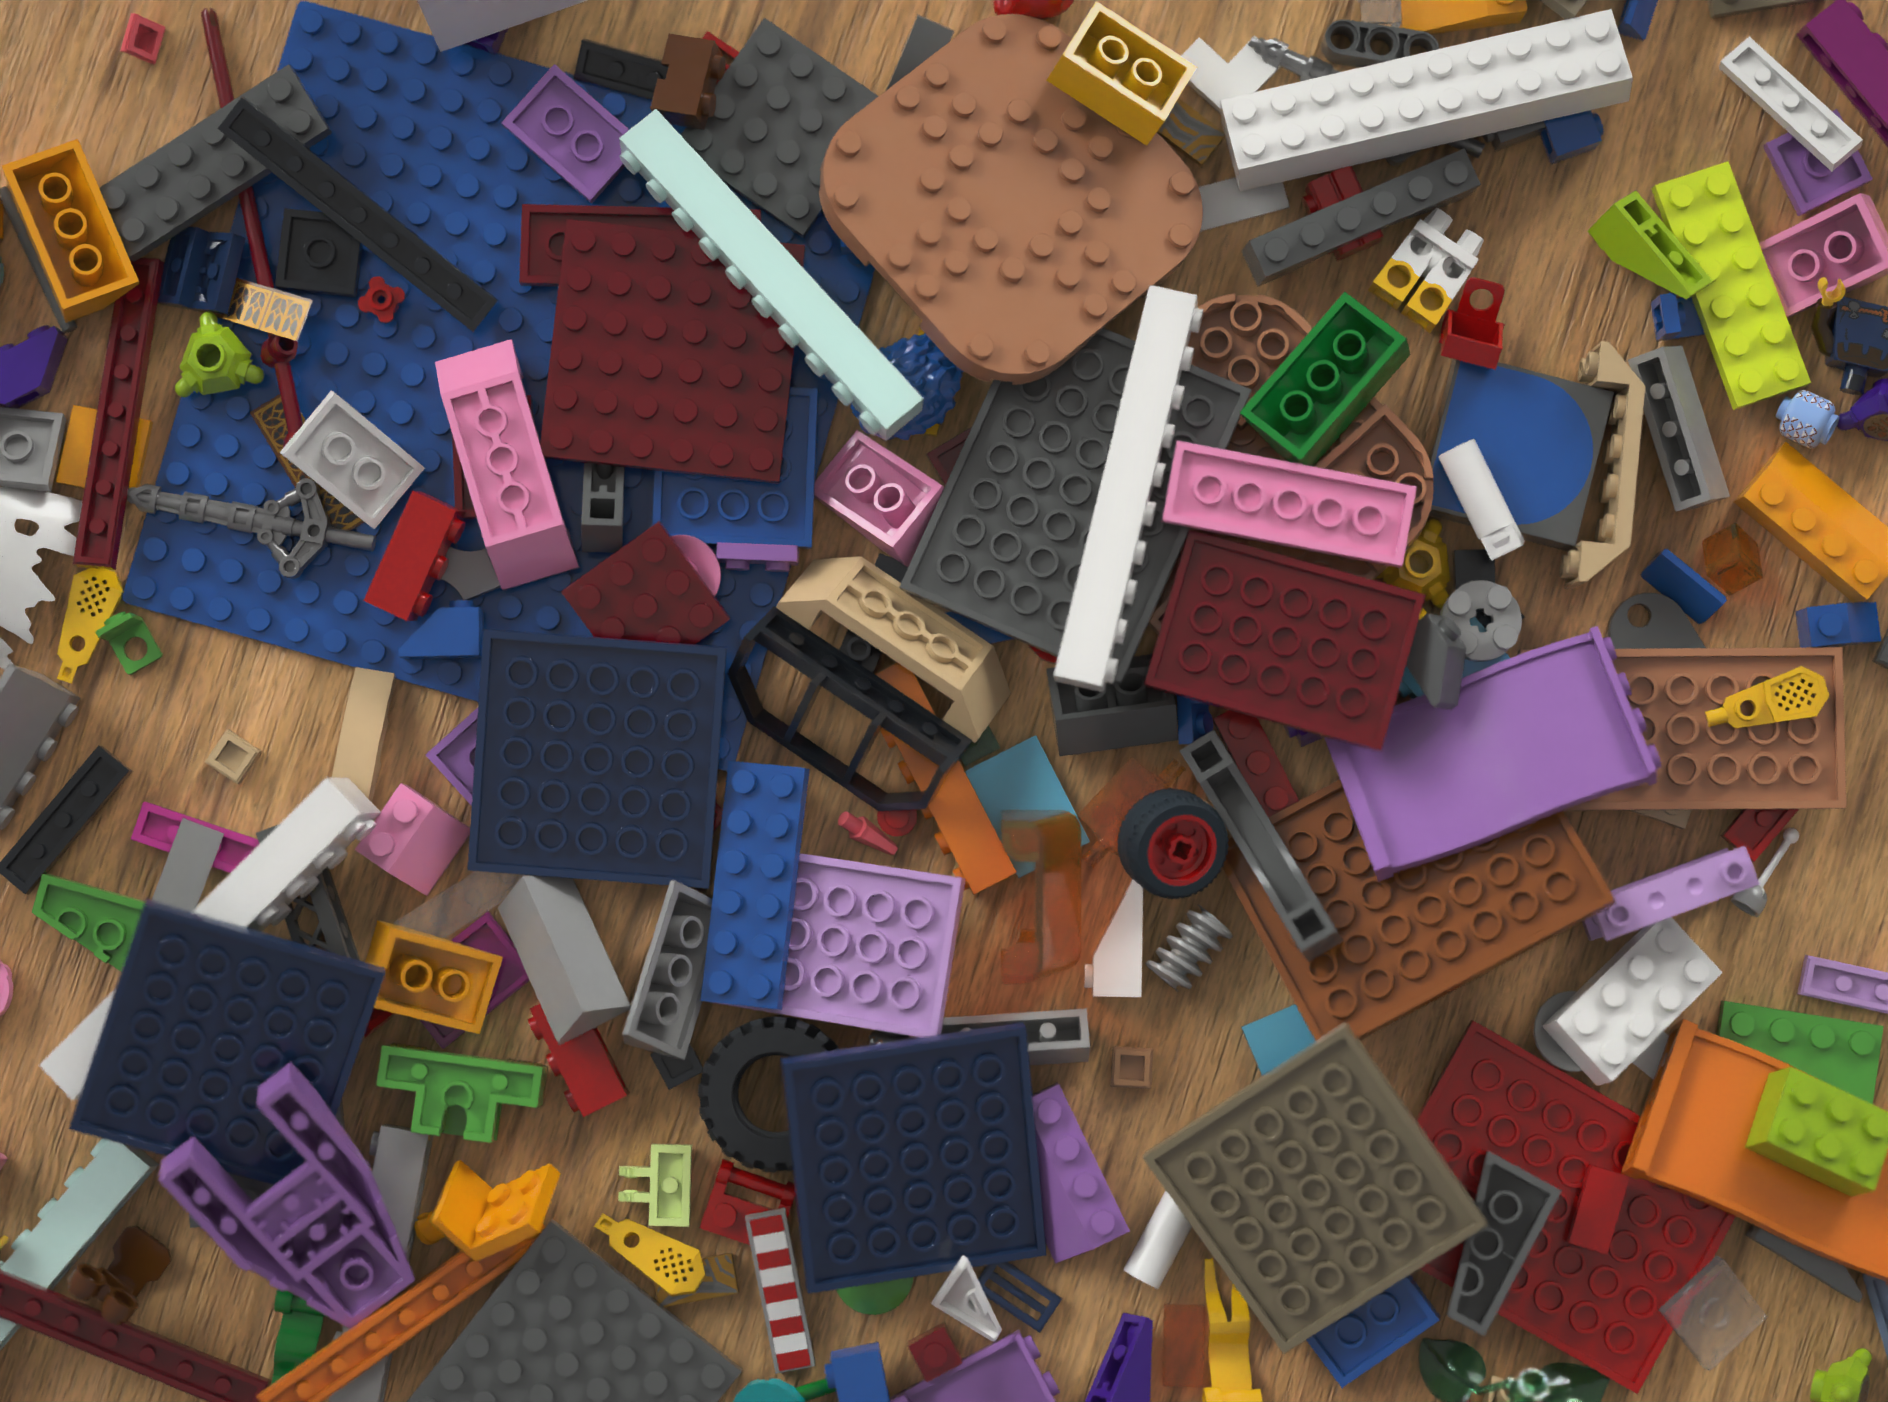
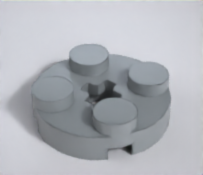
M1478 580L1461 585L1447 598L1440 611V616H1447L1457 624L1461 631L1459 638L1467 648L1465 659L1474 662L1490 661L1502 656L1516 644L1522 627L1521 610L1510 590L1503 585H1498L1491 581ZM1476 610H1483L1484 615L1491 618V623L1486 625V632H1479L1478 626H1471L1470 618L1476 616Z

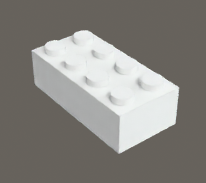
M1670 917L1643 927L1556 1011L1542 1027L1596 1086L1612 1082L1723 972Z

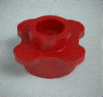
M375 276L370 279V288L365 296L359 298L358 307L364 313H373L380 322L389 323L394 319V314L398 310L399 304L405 300V293L402 288H393L386 284L382 277ZM380 296L385 297L384 303L378 302Z

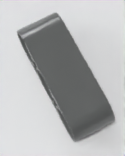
M1343 19L1332 22L1329 25L1321 43V51L1329 62L1353 67H1365L1411 56L1409 48L1413 46H1420L1429 52L1439 49V44L1433 35L1424 31ZM1336 34L1344 35L1349 39L1351 46L1347 49H1338L1332 44L1331 37ZM1375 40L1385 42L1389 47V53L1386 55L1375 54L1370 47V43Z

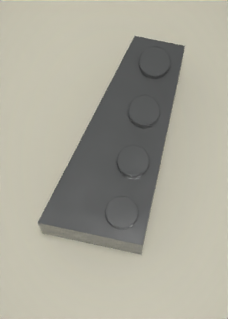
M1486 1151L1474 1200L1487 1219V1226L1464 1240L1446 1313L1448 1317L1485 1336L1561 1193V1190L1490 1151Z

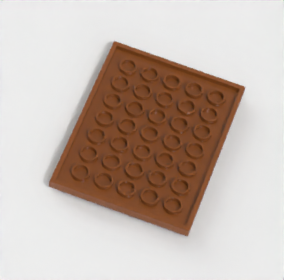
M1340 779L1270 816L1269 819L1336 927L1343 942L1308 962L1233 837L1228 839V854L1225 856L1226 861H1224V866L1222 867L1315 1041L1345 1022L1360 1041L1616 904L1615 898L1563 810L1464 851L1395 872L1393 877L1378 882Z

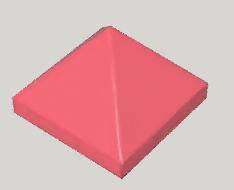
M131 13L120 51L155 65L165 27L138 14Z

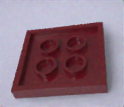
M660 520L561 591L594 637L695 645L730 620V616L716 597H714L711 590Z

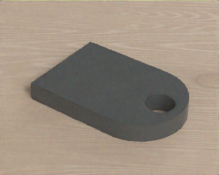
M1642 593L1626 599L1615 609L1609 621L1608 636L1612 641L1614 649L1706 648L1681 607L1669 597L1661 594ZM1641 605L1646 608L1649 619L1645 626L1635 627L1629 622L1627 615L1631 606Z

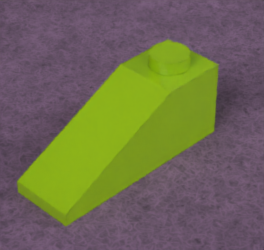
M1636 190L1614 203L1587 230L1597 242L1599 248L1613 262L1686 300L1712 282L1711 278Z

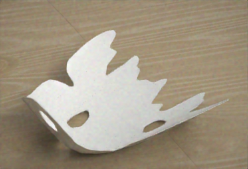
M0 487V626L16 634L27 643L32 644L34 638L29 631L31 622L25 613V609L35 607L38 601L41 600L48 602L55 600L53 594L32 570L34 565L42 561L36 551L46 548L74 556L77 538L65 530L64 526L80 521L83 501L46 491ZM17 519L30 520L37 523L39 529L32 536L24 535L15 530V521ZM0 637V667L5 670L8 664L14 665L7 656L13 650Z

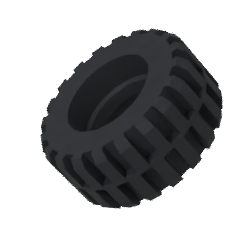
M764 1017L750 1021L729 1032L713 1048L708 1060L705 1061L701 1071V1082L698 1084V1096H700L699 1111L701 1119L705 1121L708 1128L707 1133L712 1141H716L723 1149L722 1152L730 1159H736L742 1163V1166L747 1168L761 1169L764 1172L771 1173L788 1170V1172L793 1171L789 1130L770 1132L752 1124L744 1115L739 1103L738 1090L740 1081L745 1071L761 1058L774 1055L789 1058L839 1050L838 1045L816 1026L791 1017Z

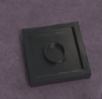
M284 208L275 287L280 290L357 297L363 244L323 212Z

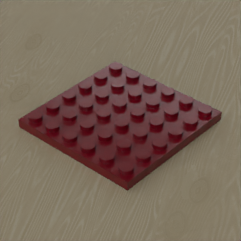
M566 219L540 441L543 456L545 459L780 484L795 347H791L782 338L778 331L780 326L771 316L764 318L757 311L751 301L754 297L744 287L738 289L732 284L725 274L727 268L718 258L714 261L711 260L703 252L698 243L700 239L695 233ZM780 242L804 268L806 246Z

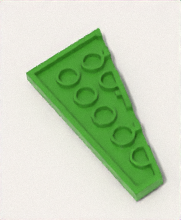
M46 873L42 874L32 913L69 939H74L86 947L103 962L109 963L121 971L144 901Z

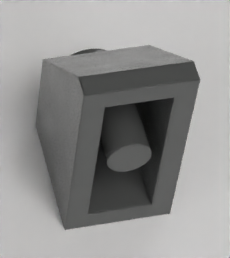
M1427 613L1418 620L1406 666L1433 708L1452 710L1458 705L1467 648L1459 638L1461 635L1459 627L1451 618Z

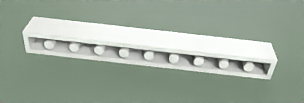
M1149 285L1054 672L1057 682L1104 692L1106 682H1114L1118 659L1112 658L1115 643L1123 644L1128 620L1122 619L1125 603L1133 604L1137 588V581L1131 580L1135 564L1142 566L1147 542L1141 541L1144 525L1152 526L1156 510V503L1150 502L1154 486L1161 488L1166 464L1160 463L1163 448H1171L1174 437L1175 425L1169 424L1172 409L1180 410L1185 386H1180L1179 381L1182 370L1189 372L1194 348L1188 347L1191 332L1198 333L1202 322L1203 309L1197 308V295Z

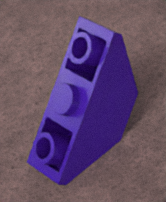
M48 325L41 326L31 331L27 335L28 339L16 346L14 344H7L0 347V406L18 409L50 393L68 340L66 335L56 326L51 328Z

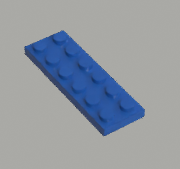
M739 761L728 762L700 1001L782 1010L810 769Z

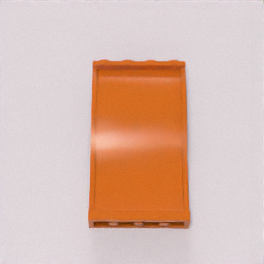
M1685 1019L1671 1027L1621 1174L1636 1180L1642 1178L1701 1200L1818 1256L1886 1281L1885 1284L1888 1285V1150L1875 1191L1851 1197L1745 1148L1769 1073L1790 1067L1791 1065L1730 1039L1698 1029L1697 1024Z

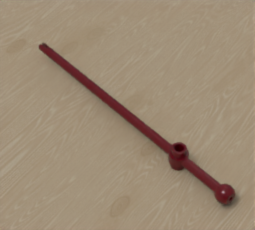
M204 8L201 12V19L221 109L235 99L216 11L210 8L208 12V9ZM252 185L239 193L238 196L257 284L274 288ZM267 332L268 339L263 342L260 356L266 366L275 368L288 434L283 441L284 448L303 425L290 361L296 356L298 342Z

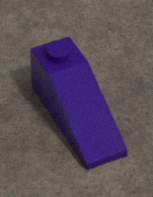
M1122 1314L1085 1402H1150L1153 1320L1144 1316Z

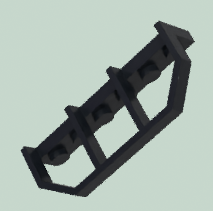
M775 606L744 636L727 673L747 721L878 811L926 809L938 793L948 772L964 755L972 742L970 738L793 620ZM756 642L812 679L790 726L763 708L745 664ZM821 687H824L872 720L849 767L800 734ZM881 727L939 766L926 791L887 793L859 774Z

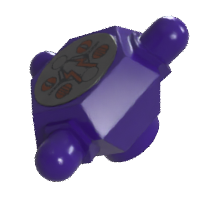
M1888 378L1874 382L1872 389L1864 392L1855 404L1850 407L1849 411L1838 415L1837 427L1840 430L1846 431L1856 428L1865 437L1888 441Z

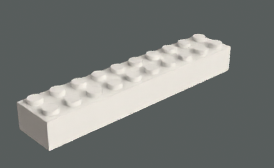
M1612 9L1223 99L1220 100L1221 123L1239 191L1241 192L1628 102L1633 76Z
M326 777L193 913L262 932L270 923L276 926L291 912L288 905L298 895L303 898L315 889L320 882L316 877L326 867L331 870L344 860L348 855L345 848L355 838L361 841L373 831L377 825L373 820L381 813L380 810L349 778ZM114 991L39 1065L72 1101L79 1098Z

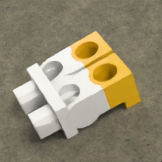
M1439 208L1432 211L1424 221L1420 219L1368 288L1369 292L1397 310L1420 276L1424 277V281L1401 314L1428 333H1431L1478 262L1479 259L1476 256L1484 241L1483 238L1467 229L1457 243L1444 236L1443 234L1453 219Z

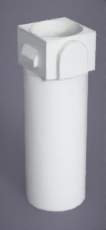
M1475 439L1456 446L1438 456L1478 540L1481 539L1490 559L1495 560L1524 546L1525 540Z
M1167 1191L1163 1194L1123 1268L1130 1275L1156 1289H1159L1192 1228Z

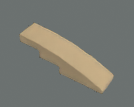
M355 667L332 778H349L372 802L381 767L380 755L389 723L387 715L396 679L395 673Z

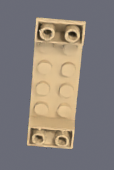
M1600 341L1588 352L1586 358H1581L1578 370L1579 382L1614 392V401L1611 403L1606 423L1612 425L1610 440H1605L1602 453L1603 464H1608L1607 479H1602L1599 487V503H1604L1603 519L1598 518L1596 523L1595 542L1581 541L1568 551V555H1562L1559 576L1565 579L1564 589L1570 590L1587 582L1631 546L1645 385L1610 342Z
M862 556L814 559L778 602L776 608L808 630L823 612L954 700L943 721L976 743L1011 694L994 646L928 601L901 590L900 582Z

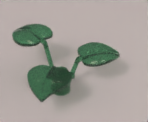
M1424 1338L1419 1347V1368L1423 1381L1428 1390L1442 1402H1467L1472 1392L1482 1395L1505 1388L1509 1389L1508 1397L1510 1402H1601L1610 1380L1607 1376L1586 1366L1572 1363H1551L1541 1370L1535 1368L1526 1369L1517 1379L1508 1376L1504 1381L1486 1386H1478L1485 1378L1486 1366L1482 1356L1473 1347L1460 1341L1433 1340L1429 1338Z

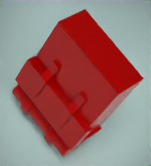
M1471 277L1466 281L1457 311L1446 310L1439 332L1441 356L1496 370L1502 351L1503 329L1505 326L1504 323L1496 321L1505 292L1501 284L1476 277ZM1486 289L1490 291L1493 295L1491 306L1486 309L1473 307L1470 303V296L1475 290Z

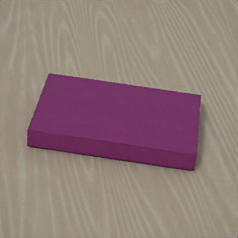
M487 911L451 940L503 957L485 1016L530 981L512 939L490 911ZM420 1020L442 1049L448 1047L466 1032Z

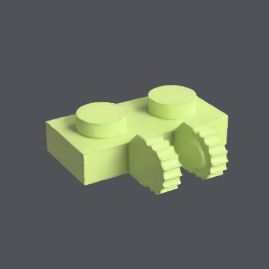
M651 1144L650 1167L619 1166V1176H624L625 1178L650 1177V1192L637 1190L618 1192V1201L649 1202V1226H690L692 1145Z

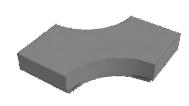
M449 547L445 556L449 559V563L440 580L454 586L463 600H472L501 587L487 549L468 552Z

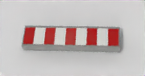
M781 1208L745 1215L775 1373L814 1367V1352L786 1209Z

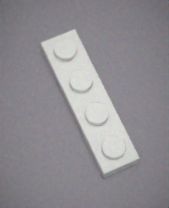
M1748 37L1720 61L1719 69L1830 171H1834L1861 148L1863 139L1752 38Z

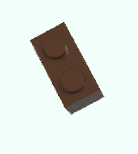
M669 33L662 59V65L668 67L665 79H657L650 109L652 111L657 109L672 125L705 130L708 117H712L715 112L716 95L714 91L717 80H721L724 76L725 57L713 40Z

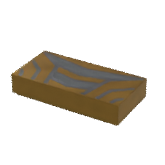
M1178 98L1165 122L1157 131L1164 140L1201 168L1225 138L1222 130L1180 98Z
M732 1252L702 1258L706 1277L693 1294L670 1296L655 1284L658 1303L663 1307L738 1294L739 1287Z

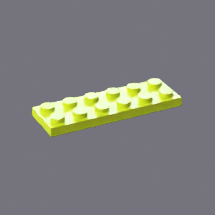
M1729 161L1655 185L1651 190L1663 223L1712 280L1707 287L1691 296L1733 410L1810 384L1809 375Z

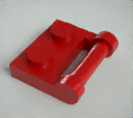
M723 1159L699 1228L750 1245L745 1215L775 1209L725 1193L728 1182L780 1199L781 1202L778 1209H786L787 1219L796 1196L795 1184L787 1181V1184H783L734 1167V1162Z

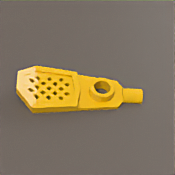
M89 568L73 575L57 654L63 661L57 679L72 684L78 666L89 663L100 640L95 632L104 627V622L113 616L124 593L116 572L108 569ZM78 636L83 637L85 640V647L81 651L74 650L72 646L73 640Z
M1800 666L1726 697L1723 707L1706 711L1705 715L1709 727L1728 723L1734 729L1816 717L1829 698V692L1824 676ZM1743 701H1748L1753 705L1754 710L1750 716L1743 715L1740 710V705Z
M603 1213L594 1225L595 1228L609 1236V1246L670 1296L695 1293L706 1277L701 1252L696 1248L632 1220L625 1219L617 1222ZM635 1235L639 1237L640 1240L636 1247L629 1248L625 1245V1241L629 1236Z

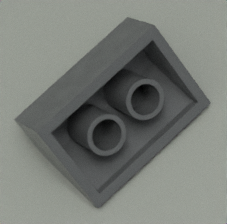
M1153 654L1135 656L1122 685L1116 682H1106L1104 692L1057 682L1054 677L1056 667L1046 669L1059 756L1178 740L1174 694L1144 685Z

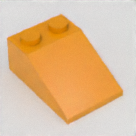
M1398 0L1402 28L1424 31L1430 34L1516 24L1521 22L1527 12L1526 0Z
M377 920L365 962L385 968L386 973L374 1008L480 1034L503 957L417 930Z

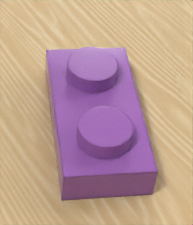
M717 542L716 558L719 563H726L725 569L745 571L749 570L750 564H766V571L789 572L790 565L799 566L798 545Z

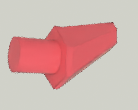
M848 811L843 812L839 816L838 825L849 831V837L852 840L889 855H895L897 852V845L865 816L857 818Z

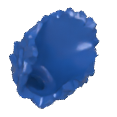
M925 333L919 336L914 334L910 339L901 338L891 346L881 347L879 351L923 398L922 411L888 440L894 438L909 440L911 435L924 434L926 429L931 428L935 424L942 425L948 410L954 409L956 405L954 396L961 389L960 381L964 371L953 364ZM851 404L852 413L858 418L861 414ZM859 420V426L861 427V429L867 434H871L866 430V428L862 425V423ZM878 433L875 434L877 437L882 438Z

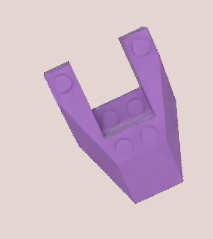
M290 1062L258 1087L257 1106L307 1160L305 1163L253 1201L193 1136L161 1160L159 1181L239 1268L257 1273L269 1280L270 1285L283 1292L287 1290L306 1300V1305L351 1329L415 1281V1276L370 1166L318 1092Z

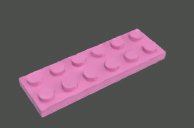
M1177 441L1175 443L1161 522L1401 568L1404 561L1416 486Z

